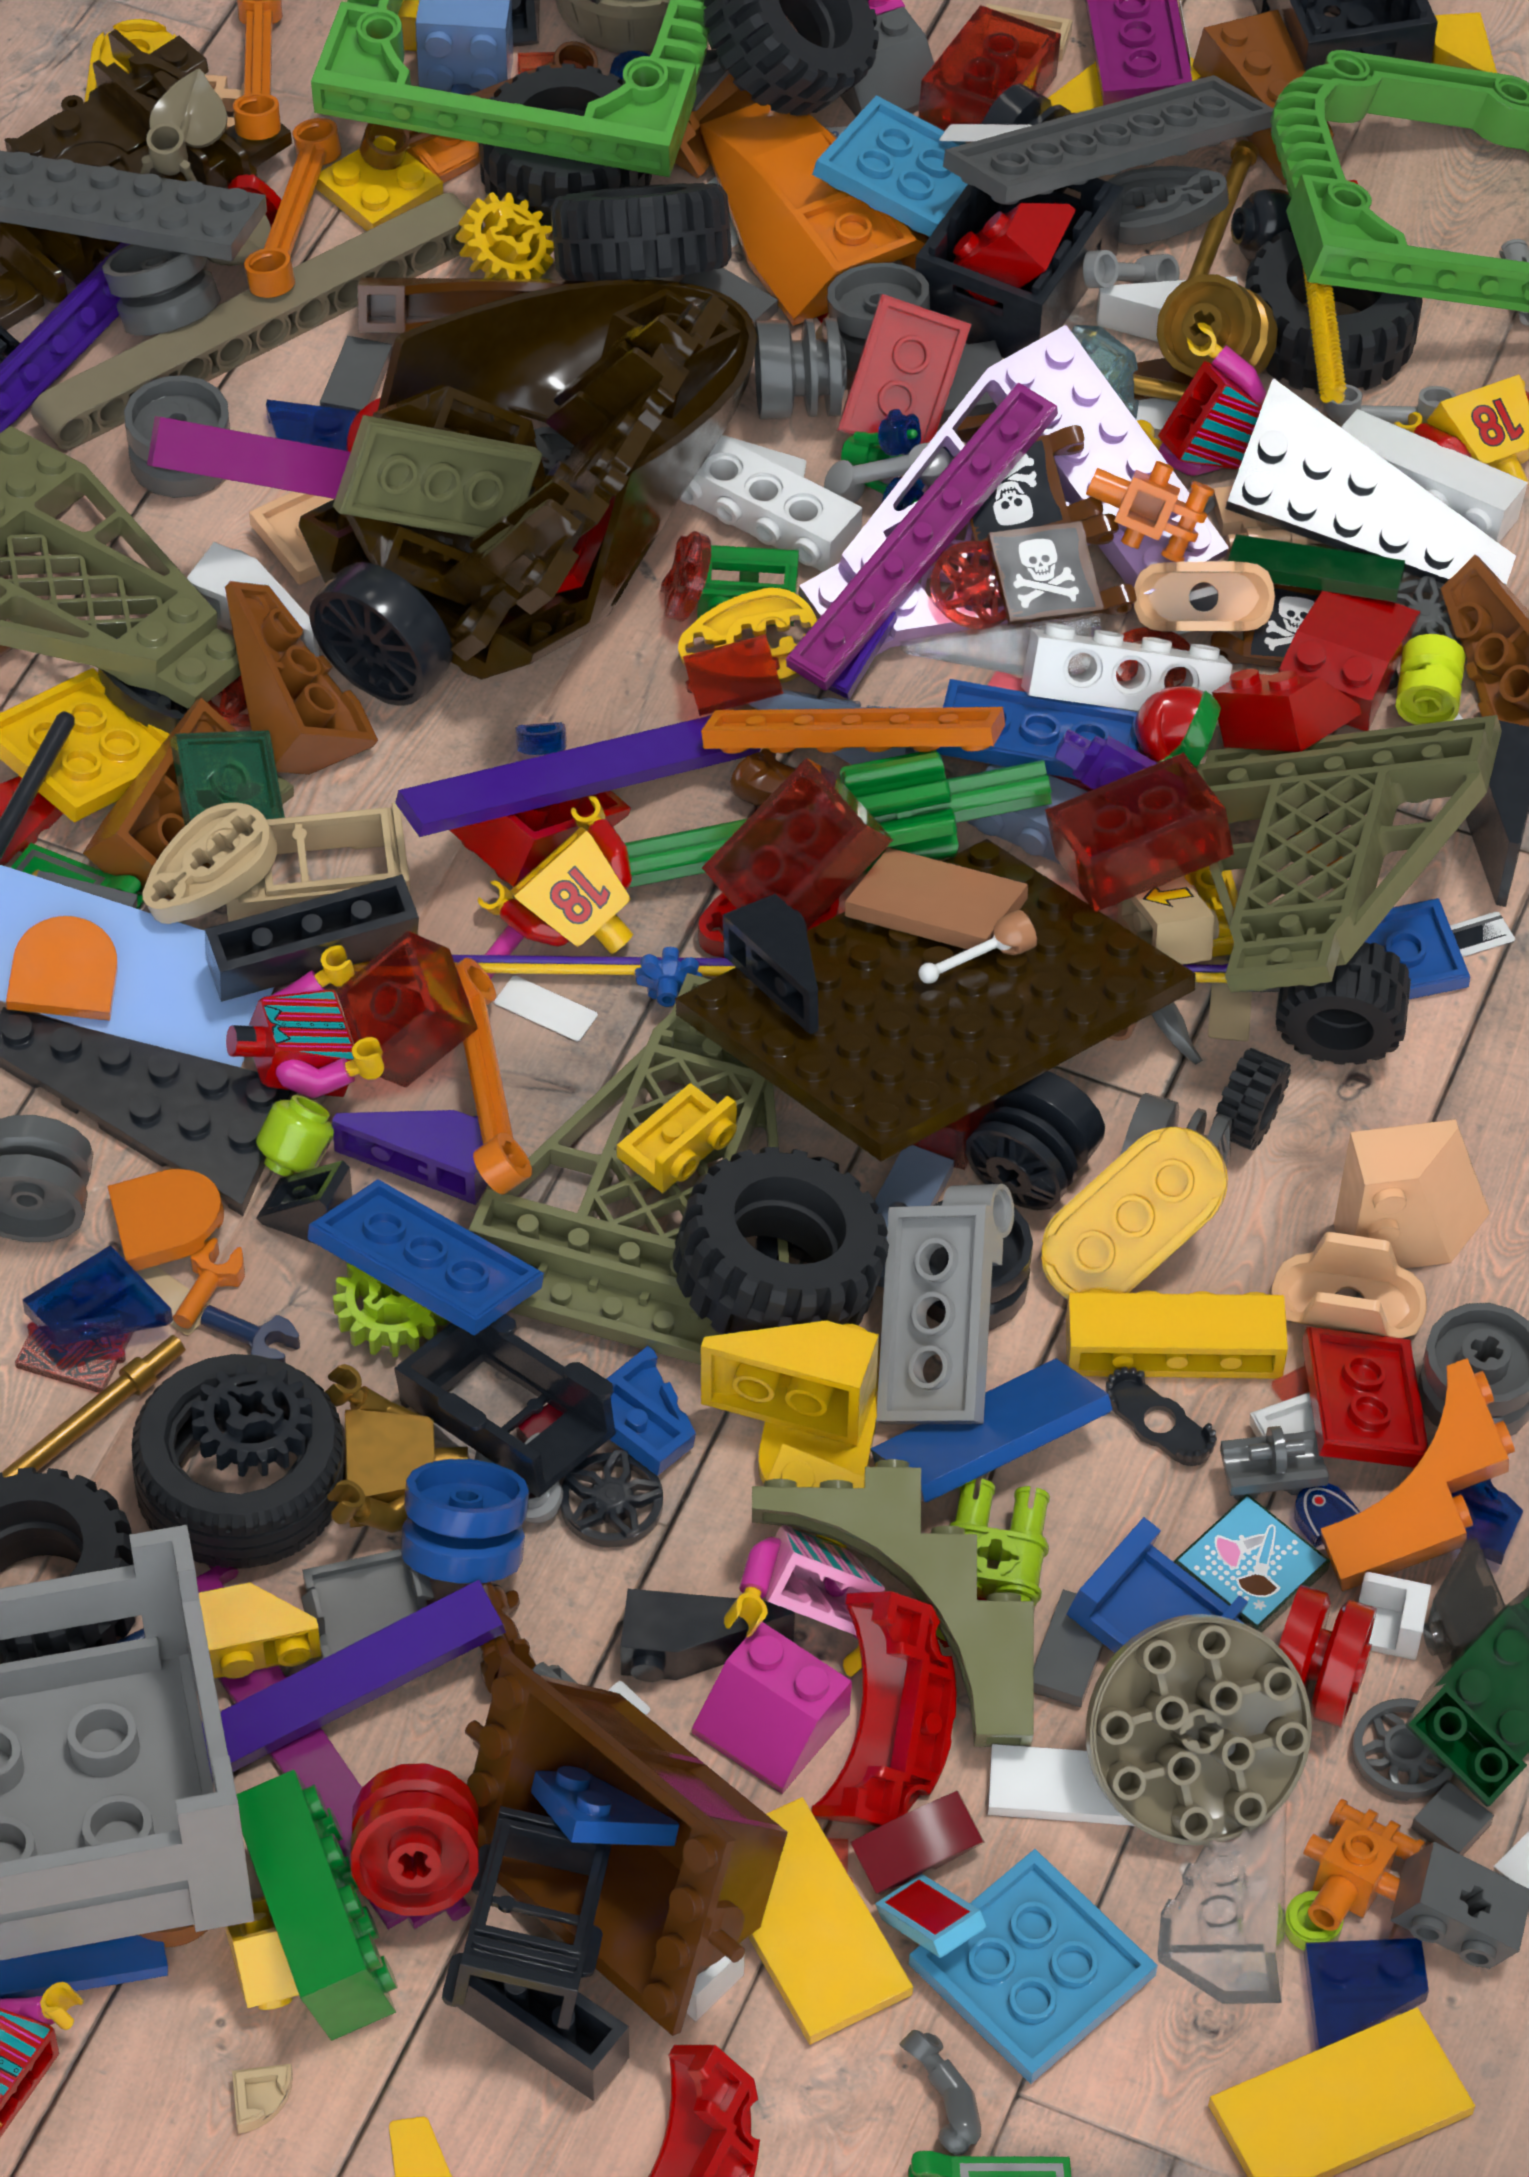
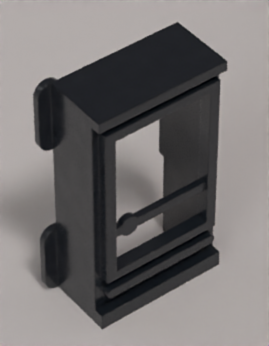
M506 1314L476 1335H472L459 1326L450 1323L394 1368L401 1405L405 1408L412 1407L422 1415L430 1417L434 1420V1423L495 1464L513 1470L526 1481L529 1492L539 1498L616 1434L611 1396L614 1390L613 1384L580 1362H572L565 1367L516 1336L514 1334L517 1330L516 1321ZM483 1361L538 1397L530 1399L527 1402V1407L502 1427L487 1419L482 1411L458 1395L447 1392L448 1389ZM546 1403L563 1413L561 1417L527 1444L510 1434L511 1431L532 1414L540 1413L544 1408L543 1405Z
M500 1806L491 1844L481 1846L478 1852V1874L471 1887L472 1892L477 1894L478 1897L464 1952L457 1953L451 1958L442 1992L443 2002L451 2007L464 2005L471 1975L564 1996L557 2027L569 2030L581 1977L592 1976L596 1968L603 1932L593 1924L612 1844L571 1843L551 1817ZM503 1856L588 1875L589 1880L580 1916L518 1902L507 1895L501 1897L493 1896ZM490 1907H496L503 1913L514 1911L578 1926L574 1944L571 1945L486 1925Z

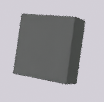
M1448 1781L1414 1817L1411 1828L1429 1842H1436L1463 1856L1491 1826L1494 1815Z

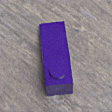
M456 1110L336 1113L332 1119L335 1152L474 1205L478 1203L488 1186L478 1172L473 1159L474 1151L483 1145L478 1116H469Z

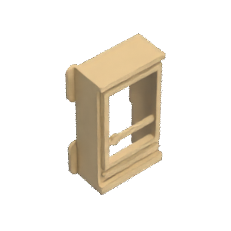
M392 803V808L385 807L267 819L277 841V854L298 852L301 882L273 885L271 868L259 883L238 898L227 903L226 906L228 922L401 874H403L411 895L400 809L395 803ZM247 830L242 832V834H244L245 836H249L250 834H252L249 833ZM226 846L221 851H224L227 854L233 852L234 849H230ZM344 847L352 849L384 847L388 873L309 881L306 851Z

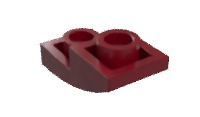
M955 1791L908 1812L850 1843L875 1893L882 1895L930 1868L935 1870L982 1845L985 1841L959 1791Z

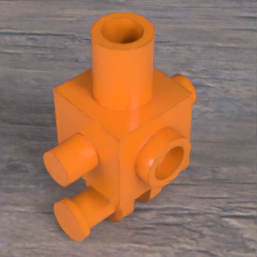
M1156 461L1150 475L1136 469L1131 481L1097 467L1086 495L1119 508L1114 522L1127 527L1121 542L1129 547L1139 549L1145 535L1159 541L1163 531H1166L1172 535L1166 548L1162 549L1161 555L1174 562H1184V554L1189 542H1196L1199 533L1194 528L1197 522H1205L1207 513L1204 512L1209 497L1213 496L1215 490L1200 482L1192 481L1190 486L1192 490L1185 503L1178 500L1181 488L1168 483L1174 468L1164 462ZM1171 512L1181 515L1179 522L1169 518Z
M1340 1799L1329 1820L1330 1825L1341 1827L1333 1841L1329 1842L1313 1834L1303 1852L1304 1855L1320 1863L1312 1891H1319L1308 1909V1916L1311 1921L1324 1930L1334 1931L1339 1928L1349 1911L1364 1918L1378 1894L1395 1902L1400 1878L1390 1874L1395 1855L1406 1860L1422 1850L1426 1842L1421 1839L1417 1841L1400 1832L1401 1825L1392 1820L1387 1826L1378 1823L1379 1813L1369 1809L1365 1814L1348 1805V1801Z

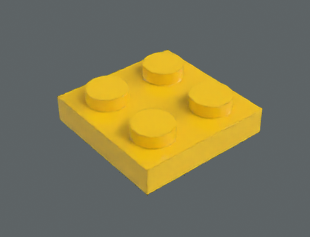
M379 136L372 142L381 150L396 151L394 148L396 142L389 137ZM359 148L322 170L316 184V189L365 231L444 194L443 181L407 151L401 165L395 169L385 171L368 165L362 158Z

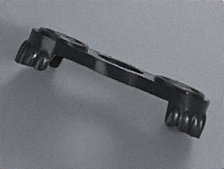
M1122 1367L1121 1371L1116 1369L1113 1374L1109 1375L1105 1388L1110 1397L1112 1411L1131 1425L1142 1441L1159 1447L1182 1465L1196 1466L1208 1460L1217 1441L1216 1431L1212 1429L1211 1423L1205 1424L1203 1428L1186 1416L1184 1409L1177 1402L1170 1398L1162 1397L1146 1385L1145 1373L1142 1370L1137 1372V1369L1134 1367L1130 1369ZM1162 1410L1171 1414L1176 1424L1168 1432L1157 1433L1145 1425L1144 1418L1151 1411Z

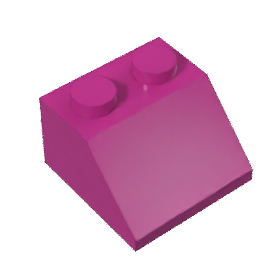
M762 1622L754 1634L749 1638L746 1637L726 1660L692 1726V1734L783 1794L850 1715L852 1681Z

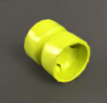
M1424 634L1410 639L1403 646L1395 707L1398 714L1405 721L1414 725L1452 721L1457 717L1466 656L1460 644L1444 635Z

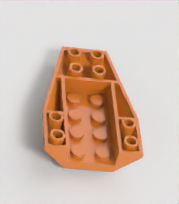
M755 103L700 124V134L716 178L728 194L729 213L747 263L769 294L778 299V306L793 326L803 323L804 319H813L828 313V287L838 275L850 268L869 263H892L900 260L903 265L915 270L916 256L930 238L929 236L912 230L908 225L883 212L874 210L865 202L842 190L831 187L827 182L812 175L817 159L837 137L810 114L804 116L790 115V113L781 114L771 111V105L761 106Z

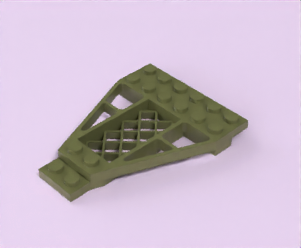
M12 426L0 433V576L10 575V579L0 577V645L95 666L130 686L156 691L189 709L200 698L208 702L241 676L235 639L233 636L217 628L218 612L85 464ZM84 495L106 518L87 532L78 531L55 519L57 515ZM122 536L148 567L106 546V544L115 537ZM41 552V556L15 557L14 553ZM79 573V576L53 577V574ZM44 574L45 577L18 578V575ZM117 593L118 597L91 598V594ZM80 594H83V598H72V599H57V598H56V595H80ZM37 596H48V600H43ZM149 614L145 618H130V615ZM121 615L122 618L95 620V616ZM85 616H86V617H87V620H80V619H78V618H76V617H85Z
M1497 715L1330 735L1322 738L1302 752L1224 748L1208 751L1205 763L1199 764L1194 772L1191 773L1189 781L1195 785V790L1188 801V806L1234 940V946L1225 973L1230 992L1264 991L1269 988L1297 985L1314 986L1320 983L1332 982L1335 967L1346 965L1487 793L1502 733ZM1451 797L1431 822L1392 826L1396 809L1402 803H1420L1427 799ZM1328 812H1331L1329 815L1325 816L1324 818L1316 822L1317 819L1327 814ZM1261 819L1254 842L1212 847L1206 829L1214 824L1224 826L1233 822ZM1351 825L1349 828L1336 835L1337 832H1339L1346 826ZM1300 830L1302 831V832H1300L1299 834H1297L1296 836H1294L1293 838H1291L1290 840H1288V841L1286 840V839H1288L1289 837H1291L1292 835H1294L1295 833H1297L1298 831H1300ZM1322 843V845L1316 848L1315 850L1311 851L1310 853H1306L1318 844ZM1407 850L1376 888L1384 857L1393 851ZM1340 856L1343 857V858H1341L1340 860H1338L1337 862H1335L1334 864H1332L1331 866H1329V867L1326 866V865H1328L1329 863H1331V862H1333L1334 860H1336L1337 858H1339ZM1290 862H1293V864H1291L1287 868L1283 869L1280 872H1277L1279 869L1283 868ZM1246 868L1236 906L1233 909L1222 877V871ZM1311 875L1314 876V877L1310 878L1309 880H1307L1306 882H1304L1303 884H1301L1300 886L1297 885L1298 883L1302 882L1303 880H1305V879L1308 878L1309 876H1311ZM1330 889H1335L1329 894L1322 897L1321 899H1318L1319 896L1326 893ZM1281 894H1284V896H1282L1281 898H1279L1278 900H1276V901L1273 902L1272 904H1270V905L1267 904V903H1269L1270 901H1272V900H1274L1275 898H1277L1278 896H1280Z
M687 973L678 997L712 979ZM675 1002L671 1013L653 1029L647 1045L528 1158L532 1167L531 1177L504 1195L486 1188L469 1231L544 1273L542 1288L508 1312L641 1349L649 1346L655 1353L701 1365V1344L703 1338L721 1334L712 1329V1321L709 1318L701 1319L689 1305L691 1297L685 1298L677 1284V1273L673 1268V1252L679 1228L664 1233L656 1220L678 1210L683 1216L693 1187L681 1192L675 1182L667 1189L669 1197L647 1205L640 1191L650 1188L652 1185L640 1175L630 1177L623 1166L625 1163L617 1158V1144L682 1090L680 1089L664 1096L657 1085V1082L662 1080L677 1082L685 1086L692 1083L707 1096L718 1093L736 1099V1118L739 1117L736 1123V1133L727 1146L721 1150L714 1149L699 1162L696 1170L700 1177L707 1174L709 1169L708 1163L722 1157L730 1161L733 1154L746 1151L754 1129L757 1127H761L766 1131L767 1147H779L773 1084L676 1015ZM627 1093L602 1154L596 1155L569 1147L621 1096ZM649 1093L653 1101L644 1104ZM550 1164L592 1175L577 1213L517 1196ZM614 1175H616L620 1183L610 1186ZM629 1196L637 1210L613 1219L606 1205ZM646 1224L650 1233L634 1228ZM777 1238L778 1261L789 1263L788 1242Z

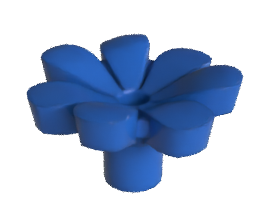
M675 947L663 948L662 960H659L652 954L644 955L640 960L641 967L635 969L637 984L647 987L648 996L657 999V1002L664 1007L674 1006L675 998L678 997L687 973L703 977L698 972L699 962L695 958L688 957L681 962L678 961L679 950Z

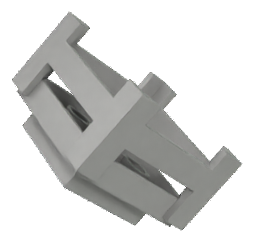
M187 1525L130 1534L134 1565L0 1588V1640L142 1615L145 1634L143 1639L0 1664V1961L189 1925H195V1931L199 1932L255 1921L238 1800L230 1756L226 1747Z

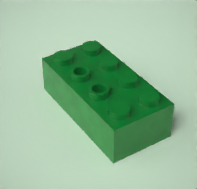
M295 1769L236 1794L242 1834L300 1999L327 2036L333 2041L396 2013L389 1993L398 1988L395 1976L386 1957H380L374 1940L380 1938L368 1907L366 1905L362 1907L356 1890L359 1888L351 1875V1860L348 1856L344 1857L338 1841L344 1839L341 1828L330 1807L326 1808L317 1786L314 1784L306 1787Z

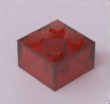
M406 931L336 990L354 1044L366 1037L376 1038L383 1051L381 1057L384 1063V1071L380 1078L405 1088L478 1029L450 949L410 931Z

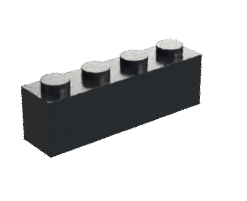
M403 874L206 928L205 956L219 998L223 1002L297 981L310 971H313L315 974L323 969L321 963L323 952L334 945L344 947L347 955L346 961L351 960L353 965L418 947L419 916Z

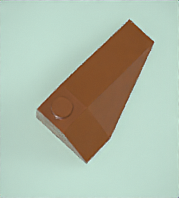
M1474 554L1440 589L1455 635L1461 640L1468 664L1465 666L1469 679L1474 681L1481 701L1478 703L1481 716L1497 715L1500 721L1529 727V610L1487 564Z

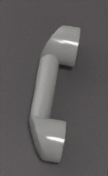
M1109 250L1088 251L1083 261V278L1085 285L1089 289L1109 288L1116 281L1134 283L1177 281L1180 275L1178 262L1170 254L1146 255L1137 259L1135 263L1118 262L1116 256Z
M1346 384L1347 389L1343 393L1345 401L1337 404L1332 400L1324 403L1323 406L1327 414L1341 425L1357 409L1391 424L1399 421L1403 425H1408V415L1412 412L1420 413L1422 415V422L1428 423L1427 419L1439 403L1455 397L1456 394L1446 387L1430 386L1420 391L1418 407L1361 405L1362 392L1358 388Z
M922 443L913 447L907 455L852 466L846 460L838 461L827 472L824 488L855 503L862 496L865 483L905 475L929 443ZM942 448L919 479L930 487L951 463L953 458Z

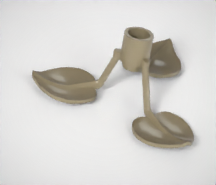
M196 69L175 83L154 106L149 120L150 130L146 137L149 155L142 157L143 166L140 174H149L151 168L169 176L178 174L181 171L187 181H197L188 162L186 145L193 148H204L213 144L225 132L228 121L223 101L212 88L201 69ZM266 215L263 216L233 261L206 258L219 265L233 266L244 264L250 254L265 247L271 230Z

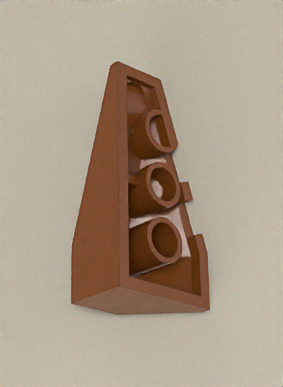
M229 581L225 586L251 730L255 739L262 740L265 762L269 771L310 775L374 747L378 742V738L361 702L351 690L342 692L328 674L333 668L324 655L316 657L300 639L303 634V628L270 586Z
M203 698L196 700L104 818L83 854L105 873L114 876L131 875L136 877L141 882L139 892H143L151 869L159 856L177 833L187 825L172 742L235 740L237 730ZM207 862L202 866L208 869L211 865ZM168 894V895H166V896L163 897V898H166V899H170V900H171V899H173L174 897H171V896Z

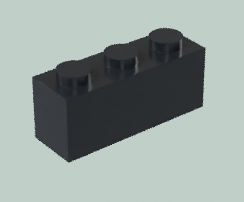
M471 1975L464 2005L458 2006V2008L592 2101H595L630 2058L629 2026L581 1993H577L570 2028L567 2030L557 2027L564 1996Z

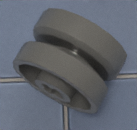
M133 244L120 249L110 256L102 268L111 294L121 297L116 306L125 332L134 336H150L169 332L187 326L215 309L221 298L212 272L203 269L207 263V258Z
M869 263L850 268L832 281L828 287L827 295L829 318H837L839 333L845 344L847 369L853 372L856 371L881 294L930 310L929 283L922 273L905 265Z
M186 375L166 376L144 384L131 395L124 409L125 428L131 472L140 485L158 495L181 498L193 497L210 491L224 480L147 465L155 416L230 429L228 402L217 387L200 378Z
M11 1115L0 1119L1 1237L22 1242H51L68 1237L81 1227L85 1216L88 1196L86 1187L91 1175L94 1153L89 1140L76 1128L57 1119L38 1115Z
M1467 1303L1447 1311L1432 1326L1426 1344L1423 1365L1418 1380L1422 1409L1432 1424L1438 1427L1446 1400L1447 1365L1468 1358L1474 1374L1483 1371L1490 1385L1494 1402L1487 1404L1494 1424L1504 1421L1510 1436L1517 1434L1529 1421V1320L1513 1309L1493 1303Z

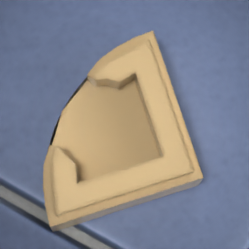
M291 2064L232 2071L238 2134L247 2133L262 2127L281 2111L288 2100L292 2088L293 2072Z

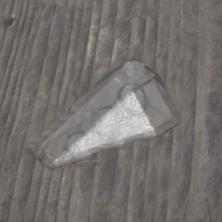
M1090 614L1024 623L1023 627L1016 628V625L1001 624L985 626L977 629V634L968 635L967 631L937 634L900 641L901 651L908 655L1023 676L1031 628L1045 630L1047 623H1056L1074 627L1076 629L1075 635L1094 637V631L1102 629L1100 617ZM1087 653L1074 655L1068 663V673L1078 675L1085 672L1090 665V655Z

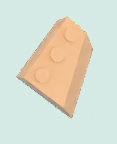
M1456 1119L1351 1132L1334 1219L1336 1233L1389 1241L1397 1265L1403 1269L1451 1263L1490 1214Z

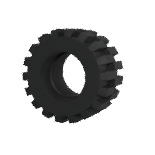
M1364 942L1346 965L1335 967L1332 982L1320 983L1314 986L1279 987L1276 1009L1277 1031L1282 1032L1281 1038L1286 1044L1294 1045L1295 1051L1302 1055L1309 1054L1312 1056V1059L1321 1062L1326 1060L1340 1065H1345V1063L1357 1065L1365 1064L1369 1059L1376 1061L1386 1056V1052H1394L1399 1047V1041H1403L1405 1037L1411 985L1409 970L1406 964L1400 963V957L1394 952H1385L1384 946L1377 943L1369 944Z

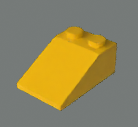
M818 1321L704 1337L701 1344V1404L858 1446L876 1394L879 1334L868 1332L863 1327L855 1324L841 1325L830 1321Z

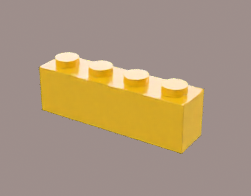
M1088 1290L1082 1293L1069 1292L1065 1321L1067 1366L1082 1376L1109 1377L1116 1369L1121 1371L1122 1367H1127L1128 1369L1134 1367L1137 1369V1372L1139 1370L1144 1371L1145 1377L1283 1379L1288 1352L1284 1295H1267L1262 1292H1249L1243 1295L1213 1294L1207 1291H1197L1190 1294H1160L1151 1290L1137 1293H1106L1101 1290Z

